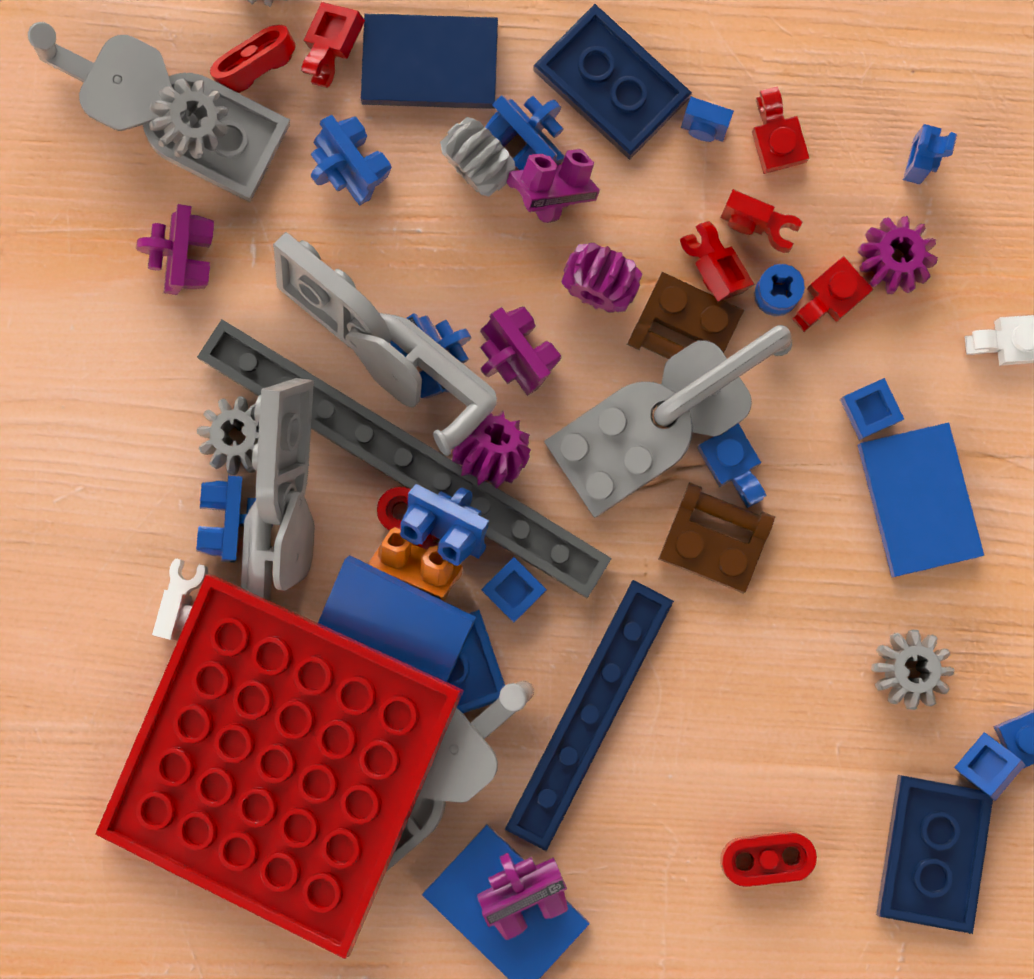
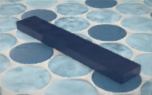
M635 580L631 581L519 799L505 830L547 851L674 602L673 600Z

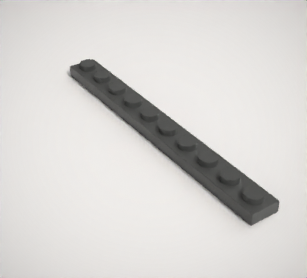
M221 319L197 356L200 361L258 397L261 395V389L294 378L314 380L312 430L406 488L412 489L415 484H418L437 495L442 491L452 497L461 487L471 491L472 501L470 506L481 511V517L489 520V526L485 534L487 538L586 599L612 559L498 488L496 489L487 481L478 486L477 479L472 474L461 476V465L452 462L451 459L223 319Z

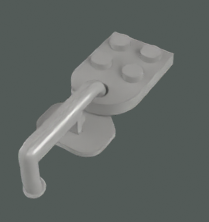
M37 22L29 28L28 40L41 61L84 82L80 89L79 100L84 112L89 117L117 131H124L143 125L148 142L162 158L251 202L290 126V119L203 75L178 73L168 76L161 53L156 48L132 36L117 35L110 38L104 44L93 63L55 43L56 32L49 24ZM179 78H184L190 89L197 80H203L205 85L203 94L208 96L214 90L219 91L220 97L214 102L215 107L223 106L229 109V114L219 120L229 128L226 135L216 136L220 146L214 151L204 147V154L198 159L193 158L188 148L182 157H176L174 155L176 143L173 141L165 147L159 146L158 141L165 132L164 130H151L149 126L152 120L159 118L158 115L149 109L150 104L153 101H162L159 90L164 85L174 89L175 82ZM186 110L180 117L184 124L190 121L189 127H193L198 120L194 114L188 116L189 110Z
M287 232L273 244L277 288L343 343L353 349L373 379L402 404L411 408L415 407L420 402L422 385L421 375L416 369L419 366L467 406L448 427L442 431L435 430L433 432L434 440L444 455H450L451 450L462 443L493 411L497 403V397L491 386L410 320L396 315L379 313L370 301L356 289L354 282L345 272L340 269L332 270L321 261L320 255L312 245L303 240L298 242ZM392 340L408 355L406 357L389 344Z
M777 325L728 359L714 343L708 341L694 342L666 362L661 384L637 382L627 385L546 439L544 442L593 517H598L678 463L687 452L693 433L719 436L744 420L750 412L752 399L749 390L740 376L771 355L783 356L787 354L792 347L791 332L786 326ZM656 406H657V408H656V410H655V412H654V420H655V422H656L658 425H661V426H663V427H668L667 429H661V428H659L658 426H656V424H655L654 421H653L652 414H653V410H654V408H655Z
M294 378L263 388L255 404V420L259 423V439L252 453V466L257 471L256 501L251 506L244 521L241 588L271 601L272 568L275 588L286 591L307 576L313 558L315 525L305 499L309 468L314 380ZM272 524L281 525L274 547L271 546Z
M520 681L505 685L500 691L499 699L471 723L456 708L387 871L435 830L444 814L446 801L467 802L493 780L497 772L498 761L495 752L484 739L515 712L524 708L534 695V688L531 683Z

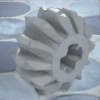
M179 78L175 82L174 89L164 85L159 90L162 101H153L150 104L149 109L159 116V118L149 123L150 129L154 131L164 130L165 132L158 141L159 146L165 147L173 141L176 143L174 155L179 158L185 154L187 148L194 159L203 156L204 147L210 151L216 150L220 146L216 136H224L228 133L229 128L219 120L229 114V109L223 106L215 107L214 102L220 97L219 91L214 90L208 96L203 94L205 88L203 80H197L190 89L187 81L184 78ZM186 110H189L188 116L194 114L198 120L193 127H189L190 121L184 124L180 117Z
M466 117L460 124L456 123L447 132L448 135L440 142L442 154L476 192L489 197L496 190L499 191L507 184L509 172L515 171L514 160L501 145L500 141L480 121Z
M238 396L232 410L228 401L221 399L218 401L221 414L217 416L211 410L204 412L206 419L212 422L211 427L201 426L197 428L198 435L209 438L208 441L199 446V450L204 455L213 454L210 465L215 469H219L226 463L227 472L230 475H237L240 463L242 462L244 468L249 473H253L256 470L252 466V453L259 439V423L256 422L254 415L255 404L248 409L247 400L242 396ZM241 426H244L242 433L246 438L241 444H238L228 434L234 427L241 431Z
M909 630L906 640L899 633L890 635V643L893 649L884 645L878 646L876 652L886 659V662L872 664L871 670L874 672H885V678L875 684L877 690L893 687L888 695V702L898 704L904 698L906 708L916 710L919 700L926 706L936 704L933 690L941 694L948 693L949 687L940 680V677L952 676L955 671L952 667H941L940 661L947 659L950 656V652L948 649L933 652L938 640L936 636L928 635L921 642L919 630ZM918 661L915 668L920 672L919 678H907L910 671L904 666L906 662Z

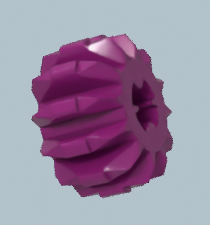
M908 216L901 217L897 225L887 217L881 221L880 229L871 227L866 232L865 237L868 242L860 245L858 254L867 258V260L859 268L860 272H874L875 275L870 280L871 287H876L883 280L886 282L885 289L887 294H894L899 285L905 293H910L916 288V282L924 284L931 277L927 268L934 267L937 264L938 257L928 251L936 245V239H922L921 235L926 229L925 224H919L912 230L909 228L910 221ZM896 249L904 254L899 262L891 257Z
M596 243L578 244L574 253L570 254L561 282L568 289L570 295L578 297L582 300V303L592 305L595 309H603L608 313H614L615 311L625 312L639 290V283L643 274L636 267L635 262L626 259L622 252H615L608 246L601 247Z
M504 410L497 416H493L490 413L462 443L453 448L452 462L462 465L461 476L472 474L476 477L478 486L485 480H488L496 489L504 481L512 483L514 479L518 478L522 468H525L530 458L529 453L531 451L528 447L530 434L519 431L520 420L508 421L505 419Z

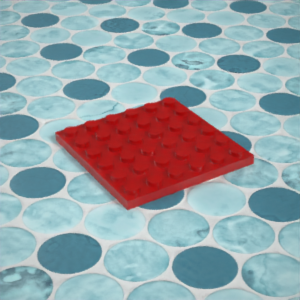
M206 575L95 835L346 959L351 955L464 690L219 577Z

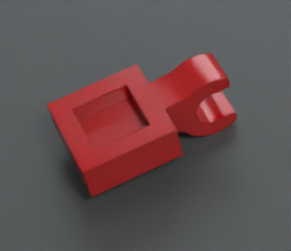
M321 2L303 40L311 51L305 57L301 71L305 74L313 75L311 79L313 85L328 88L334 79L336 56L348 59L365 22L359 11Z
M778 86L761 90V97H757L756 102L763 125L754 127L752 135L763 174L807 163L810 158L798 116L784 119L783 102Z
M732 189L720 217L728 221V226L739 233L752 235L755 232L762 235L765 232L768 235L771 246L782 253H789L794 243L783 239L780 235V229L790 228L798 232L803 223L794 215L777 213L773 211L774 206Z
M710 221L696 226L698 233L701 235V244L694 234L683 236L680 239L681 246L688 255L700 258L695 264L703 276L705 286L713 293L718 302L743 294L755 285L733 247H723L718 231Z
M843 256L807 287V290L814 298L802 307L792 320L803 332L809 329L827 312L837 322L874 289Z

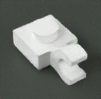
M1034 315L1000 317L994 321L995 330H976L972 332V335L964 337L966 355L998 352L999 366L1034 363Z
M174 559L169 570L168 590H164L152 635L178 641L192 608L190 606L192 596L189 595L193 590L201 587L205 576L208 575L207 566L199 564L195 577L191 580H185L182 576L184 561Z

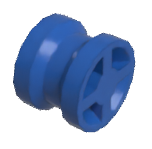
M786 264L773 265L762 274L756 284L754 291L755 302L764 313L772 316H783L791 312L802 298L805 289L804 279L793 266Z

